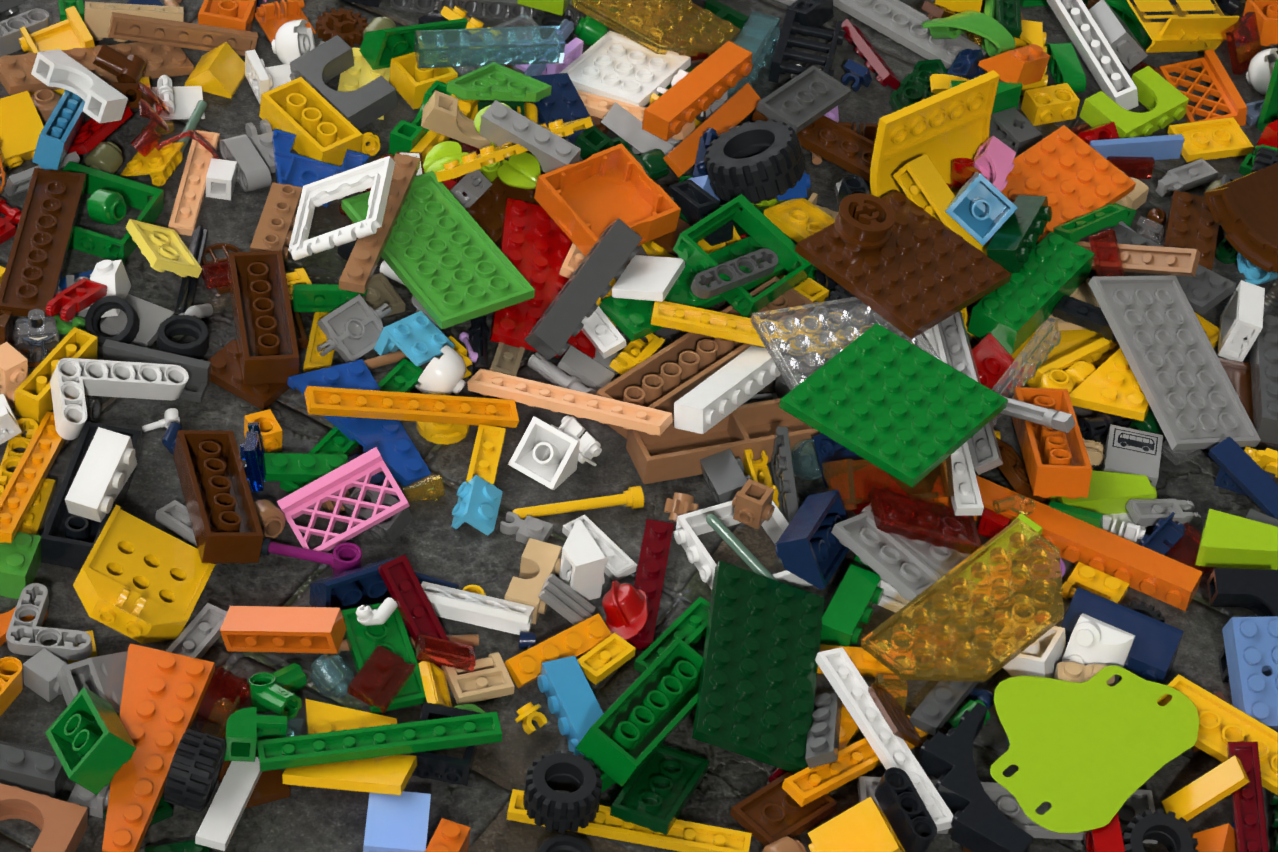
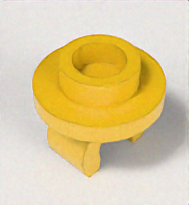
M529 702L516 711L519 716L514 720L516 723L523 720L522 727L528 735L536 730L532 720L536 721L540 728L547 723L545 715L537 712L541 708L539 703L534 706L532 702Z

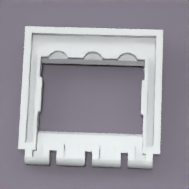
M391 156L303 186L288 248L295 261L311 256L312 253L317 254L332 249L335 245L340 246L355 241L357 238L361 239L373 235L377 232V228L382 227L395 167V161ZM371 188L366 220L308 239L315 207Z

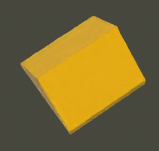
M225 42L201 57L186 80L185 86H202L203 92L231 99L245 78V62Z

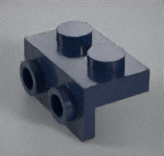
M965 49L959 52L946 74L971 80L988 73L978 66L979 61L985 59L982 49Z

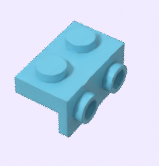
M475 475L468 483L466 481L463 482L456 494L458 501L452 510L454 517L451 527L458 529L466 522L488 536L494 531L503 491L478 475Z

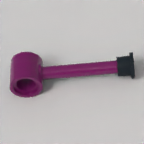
M263 537L260 554L269 556L272 553L331 565L333 576L362 566V551L359 546L353 543H341L334 548L333 554L275 543L272 542V539Z

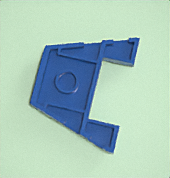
M278 129L273 131L272 143L276 182L279 184L303 187L368 163L369 155L348 149L341 167L293 154L291 151L296 135ZM333 201L325 203L321 206L328 207Z

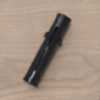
M487 314L471 319L469 339L472 341L473 351L478 353L477 361L473 363V375L480 368L489 370L487 341L490 338V331L486 323Z

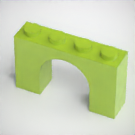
M1147 66L1134 73L1131 79L1137 87L1138 101L1149 112L1137 113L1126 110L1104 92L1100 91L1085 99L1079 115L1092 128L1114 122L1119 138L1148 137L1153 132L1166 128L1173 121L1181 120L1187 112L1186 107L1189 98L1150 66Z

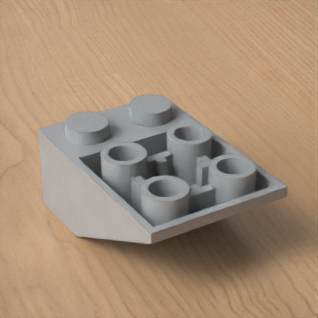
M128 651L91 657L62 666L56 677L67 706L85 687L111 703L119 717Z

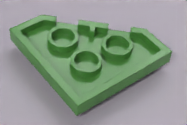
M493 62L447 82L446 91L462 100L538 102L551 95L552 86Z

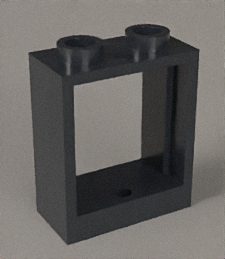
M424 702L419 721L481 713ZM478 745L467 746L464 759L427 752L410 753V755L417 756V766L412 776L467 786Z

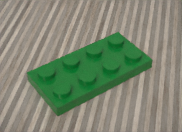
M382 603L372 604L369 606L371 607V609H378V607ZM357 608L341 610L347 628L345 638L370 712L379 713L424 704V702L427 703L419 665L398 609L396 608L384 624L364 626L358 622Z

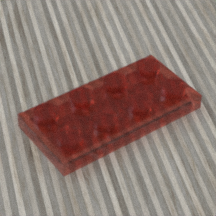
M872 487L869 499L877 529L885 533L906 536L911 540L928 542L937 547L943 546L960 553L978 556L982 549V544L973 516H955L953 508Z

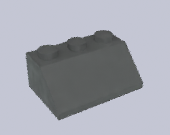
M0 739V783L17 786L23 790L59 799L68 776L56 753Z

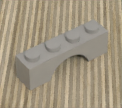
M497 100L481 116L480 136L499 147L505 143H516L523 146L537 158L545 173L579 162L581 152L579 147Z

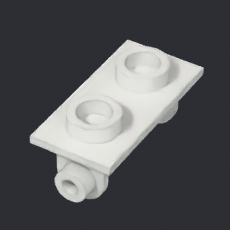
M569 415L563 417L559 428L551 424L556 429L580 441L578 455L580 463L584 464L586 461L594 466L597 465L592 458L600 455L602 451L600 448L601 444L587 431L580 438L586 429L575 417H570Z

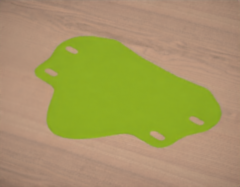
M1116 665L1102 668L1091 679L1082 683L1037 676L1009 677L999 682L996 687L994 704L999 720L1009 739L1010 746L1008 751L991 765L990 774L998 784L1015 797L1028 818L1047 830L1057 833H1079L1101 828L1111 822L1127 799L1158 770L1195 745L1200 722L1198 711L1193 702L1180 691L1167 685L1145 680ZM1114 675L1122 677L1121 681L1115 686L1107 684V681ZM1165 694L1172 696V700L1165 706H1160L1157 703ZM1010 765L1018 766V771L1011 777L1003 775V771ZM1049 802L1052 805L1045 814H1037L1036 809L1042 803Z

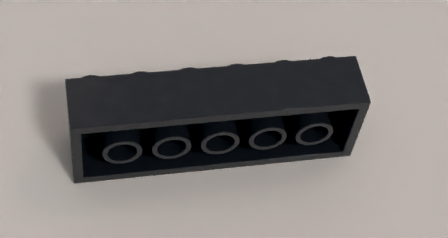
M85 422L41 536V563L81 569L115 505L122 508L135 469L113 502L111 511L105 515L102 522L71 514L67 509L65 498L98 427L130 436L133 449H135L137 464L141 456V431Z

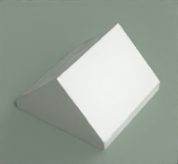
M533 416L508 465L548 488L555 490L577 470L580 441Z

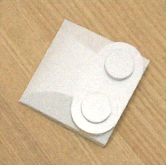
M1082 613L1073 629L1062 662H1077L1085 666L1091 664L1116 665L1123 668L1135 635ZM1115 675L1116 684L1118 683L1120 675Z

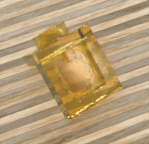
M876 672L875 683L885 688L898 701L905 712L908 691L905 674Z

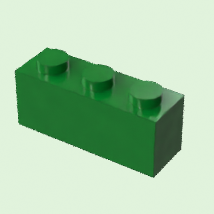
M852 564L849 566L821 619L820 643L850 647L853 643H859L863 633V628L861 627L863 623L868 624L874 611L872 606L874 603L877 605L880 603L884 589L880 588L882 579L878 574Z

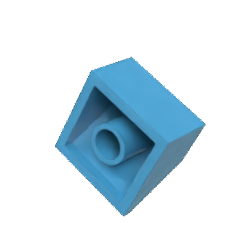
M976 171L958 191L945 212L984 246L1018 207L981 173Z

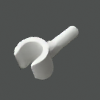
M175 408L167 409L164 413V419L143 425V432L160 427L168 428L172 422L180 424L178 410Z

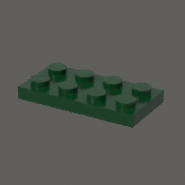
M661 744L628 780L612 804L610 815L625 822H631L654 832L667 835L707 773L710 761Z

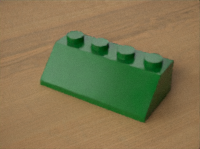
M462 18L366 32L359 51L373 70L389 68L392 58L433 46L444 59L447 56L455 58L468 20Z

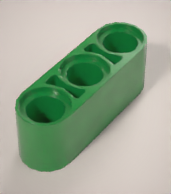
M1047 43V54L1050 55L1047 66L1055 85L1068 83L1075 93H1084L1086 89V76L1072 43Z

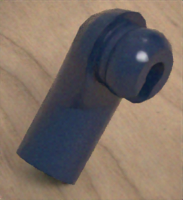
M176 422L169 424L162 439V444L172 455H174L177 432L182 430V426Z
M974 688L966 698L968 701L979 699L988 709L994 704V694L988 689Z

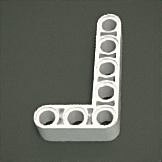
M63 358L57 363L50 379L57 434L66 440L78 438L87 420L85 395L172 401L178 399L182 394L189 378L188 372L181 366L171 364Z

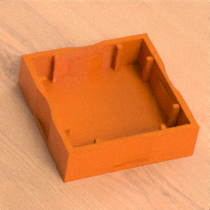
M622 143L593 154L581 162L568 164L538 176L534 195L535 200L585 257L606 228L618 218L642 237V240L637 245L639 246L676 231L681 208L662 187L646 174L643 166Z

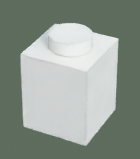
M211 158L206 175V197L231 200L236 184L237 161Z

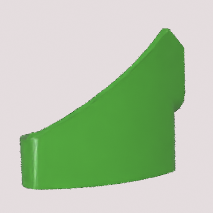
M965 11L946 18H935L921 23V27L929 28L930 34L934 39H956L959 35L967 32L984 37L986 51L991 57L1015 49V40L1007 29L992 17L981 12Z

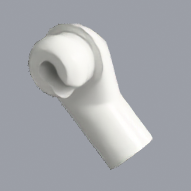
M387 597L378 609H371L369 605H361L356 610L357 620L364 626L382 625L396 610L398 604L394 599Z

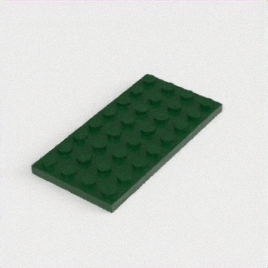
M719 560L714 573L692 734L693 739L792 773H797L808 767L805 760L807 734L812 727L818 669L815 659L820 649L824 597Z

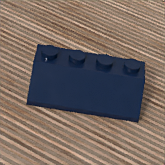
M839 489L808 495L776 543V554L782 560L784 568L819 589L826 588L849 551V548L842 545L839 539L831 533L835 524L849 519Z
M1078 587L1061 625L1062 628H1065L1066 647L1082 613L1135 635L1123 668L1145 680L1164 685L1173 668L1184 631Z

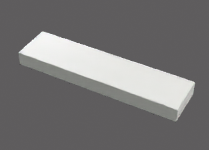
M255 757V762L231 761L195 836V844L221 851L226 850L262 774L258 757Z

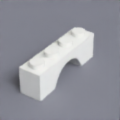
M60 49L37 53L31 72L34 77L49 87L65 89L81 97L85 101L83 112L99 124L120 121L122 119L128 100L125 95Z

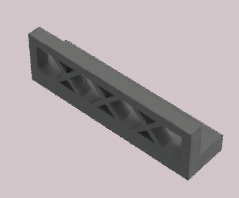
M106 339L103 344V360L171 364L183 367L189 375L185 387L192 385L200 388L198 392L186 390L184 387L179 398L198 403L202 402L211 380V362Z

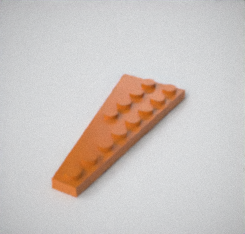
M130 643L127 653L119 718L137 749L133 752L131 759L123 764L115 773L111 781L102 852L139 851L162 797L175 751L183 734L192 726L215 672V662Z

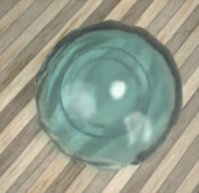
M806 439L798 442L791 450L794 474L804 480L821 478L822 473L814 440Z

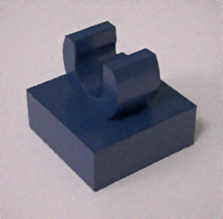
M850 59L844 65L846 74L842 77L843 85L846 86L849 81H855L852 85L855 92L860 89L861 85L869 86L872 81L869 69Z

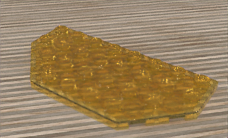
M572 0L575 9L656 54L666 55L667 51H678L679 55L697 56L698 52H705L710 56L727 41L733 42L741 30L731 22L714 15L710 10L703 9L694 4L691 0Z
M1017 518L861 639V647L902 680L985 682L1063 619L1064 603L1062 599L1060 549Z

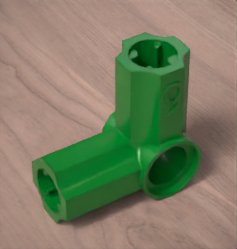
M293 663L273 673L262 672L252 675L249 678L252 707H257V711L261 712L271 710L280 716H287V720L296 717L299 709L302 707V701L293 692L302 689L307 684V678L301 666Z

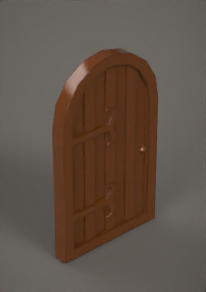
M873 683L868 688V692L893 734L921 748L923 741L898 701L885 688Z

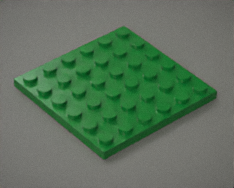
M876 323L782 397L779 408L913 488L1002 412L1007 406L1008 399Z

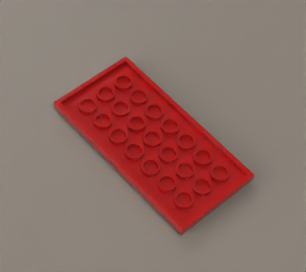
M511 198L506 200L500 250L535 289V297L493 312L490 341L502 342L518 348L524 347L526 350L535 352L538 351L524 339L569 280L567 277L559 275V272L573 243L542 206ZM582 330L575 337L571 335L567 341L570 344L569 347L572 345L590 358H595L596 348ZM567 350L560 356V358H563Z

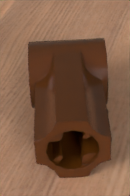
M105 44L102 45L93 62L98 67L117 76L116 78L119 83H139L147 68V64L142 58L136 55L125 56Z

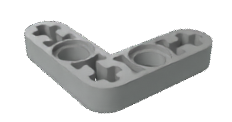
M32 583L24 587L6 633L9 651L18 655L34 656L45 648L60 659L83 660L89 657L92 653V641L88 633L78 630L41 627L49 606L47 587L40 583ZM24 616H35V619L32 621H21V618ZM53 639L57 641L54 645L45 646L42 644L45 640Z

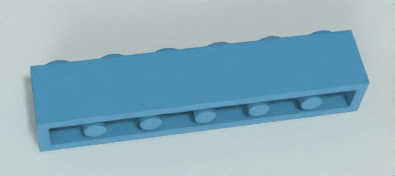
M68 90L64 91L39 135L32 160L33 163L38 164L43 169L58 170L87 117V114L83 112L85 101L81 97Z

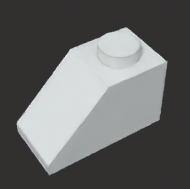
M103 260L96 264L90 276L91 281L107 285L106 296H118L126 299L131 283L122 260ZM111 309L105 312L101 318L118 316L120 309Z

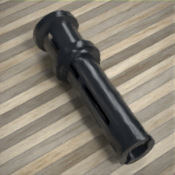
M1103 412L1090 419L1085 417L1078 420L1082 438L1085 440H1092L1094 436L1098 435L1107 436L1110 424L1121 427L1131 424L1130 418Z

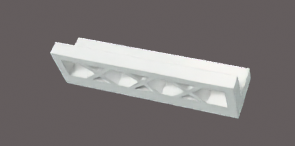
M424 581L421 584L438 617L520 635V631L530 632L534 606Z

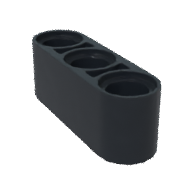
M891 767L885 771L877 785L875 797L905 851L926 852L937 834L936 824L907 773L900 768Z

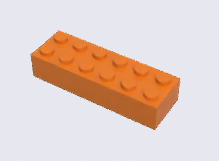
M1015 387L1013 399L1073 414L1075 426L1066 433L1012 417L1033 496L1042 498L1059 496L1069 499L1088 498L1092 466L1068 390Z

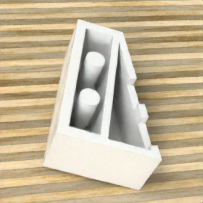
M98 427L65 498L69 513L102 522L105 515L111 511L113 502L137 466L135 449H133L130 436Z

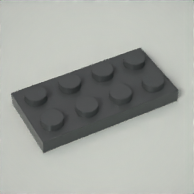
M813 65L760 100L756 110L768 119L785 122L796 133H799L848 99L852 90Z

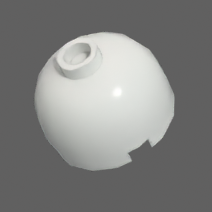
M307 20L289 21L278 29L275 39L272 41V50L283 64L290 65V62L315 48L312 28H306L305 25L308 23Z
M1270 48L1257 53L1251 59L1246 73L1248 83L1262 95L1267 93L1276 59H1278L1277 48Z
M445 345L440 350L443 353L440 359L434 357L418 379L420 383L415 385V388L423 394L450 395L454 393L458 395L466 384L463 380L466 373V364L463 358L450 346Z

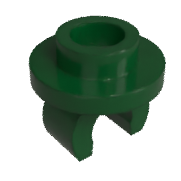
M1224 238L1215 250V257L1224 264L1236 263L1238 251L1233 246L1228 245V240Z

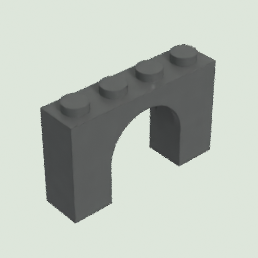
M338 35L290 62L291 81L302 77L358 130L398 107L396 89L382 76L357 90L349 92L336 91L327 86V83L332 78L354 66L352 48Z

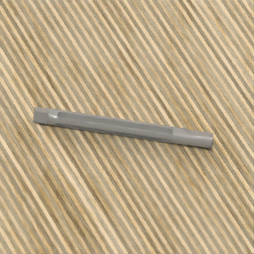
M1005 397L1008 399L1006 408L1000 412L1001 414L1044 425L1045 427L1066 433L1075 426L1073 414L1040 407Z

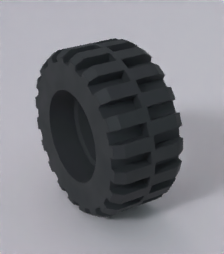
M771 119L768 121L756 120L753 123L746 122L742 126L730 128L726 133L723 132L718 136L717 140L714 139L710 143L704 158L713 191L725 202H730L741 194L753 204L761 203L764 200H772L777 195L785 194L789 188L792 189L797 184V181L801 180L806 167L795 130L785 122H777Z

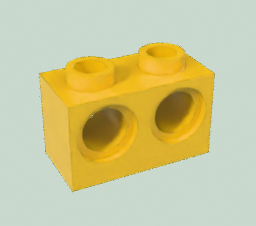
M1068 83L1027 89L1024 92L1021 110L1033 126L1076 119L1080 99Z

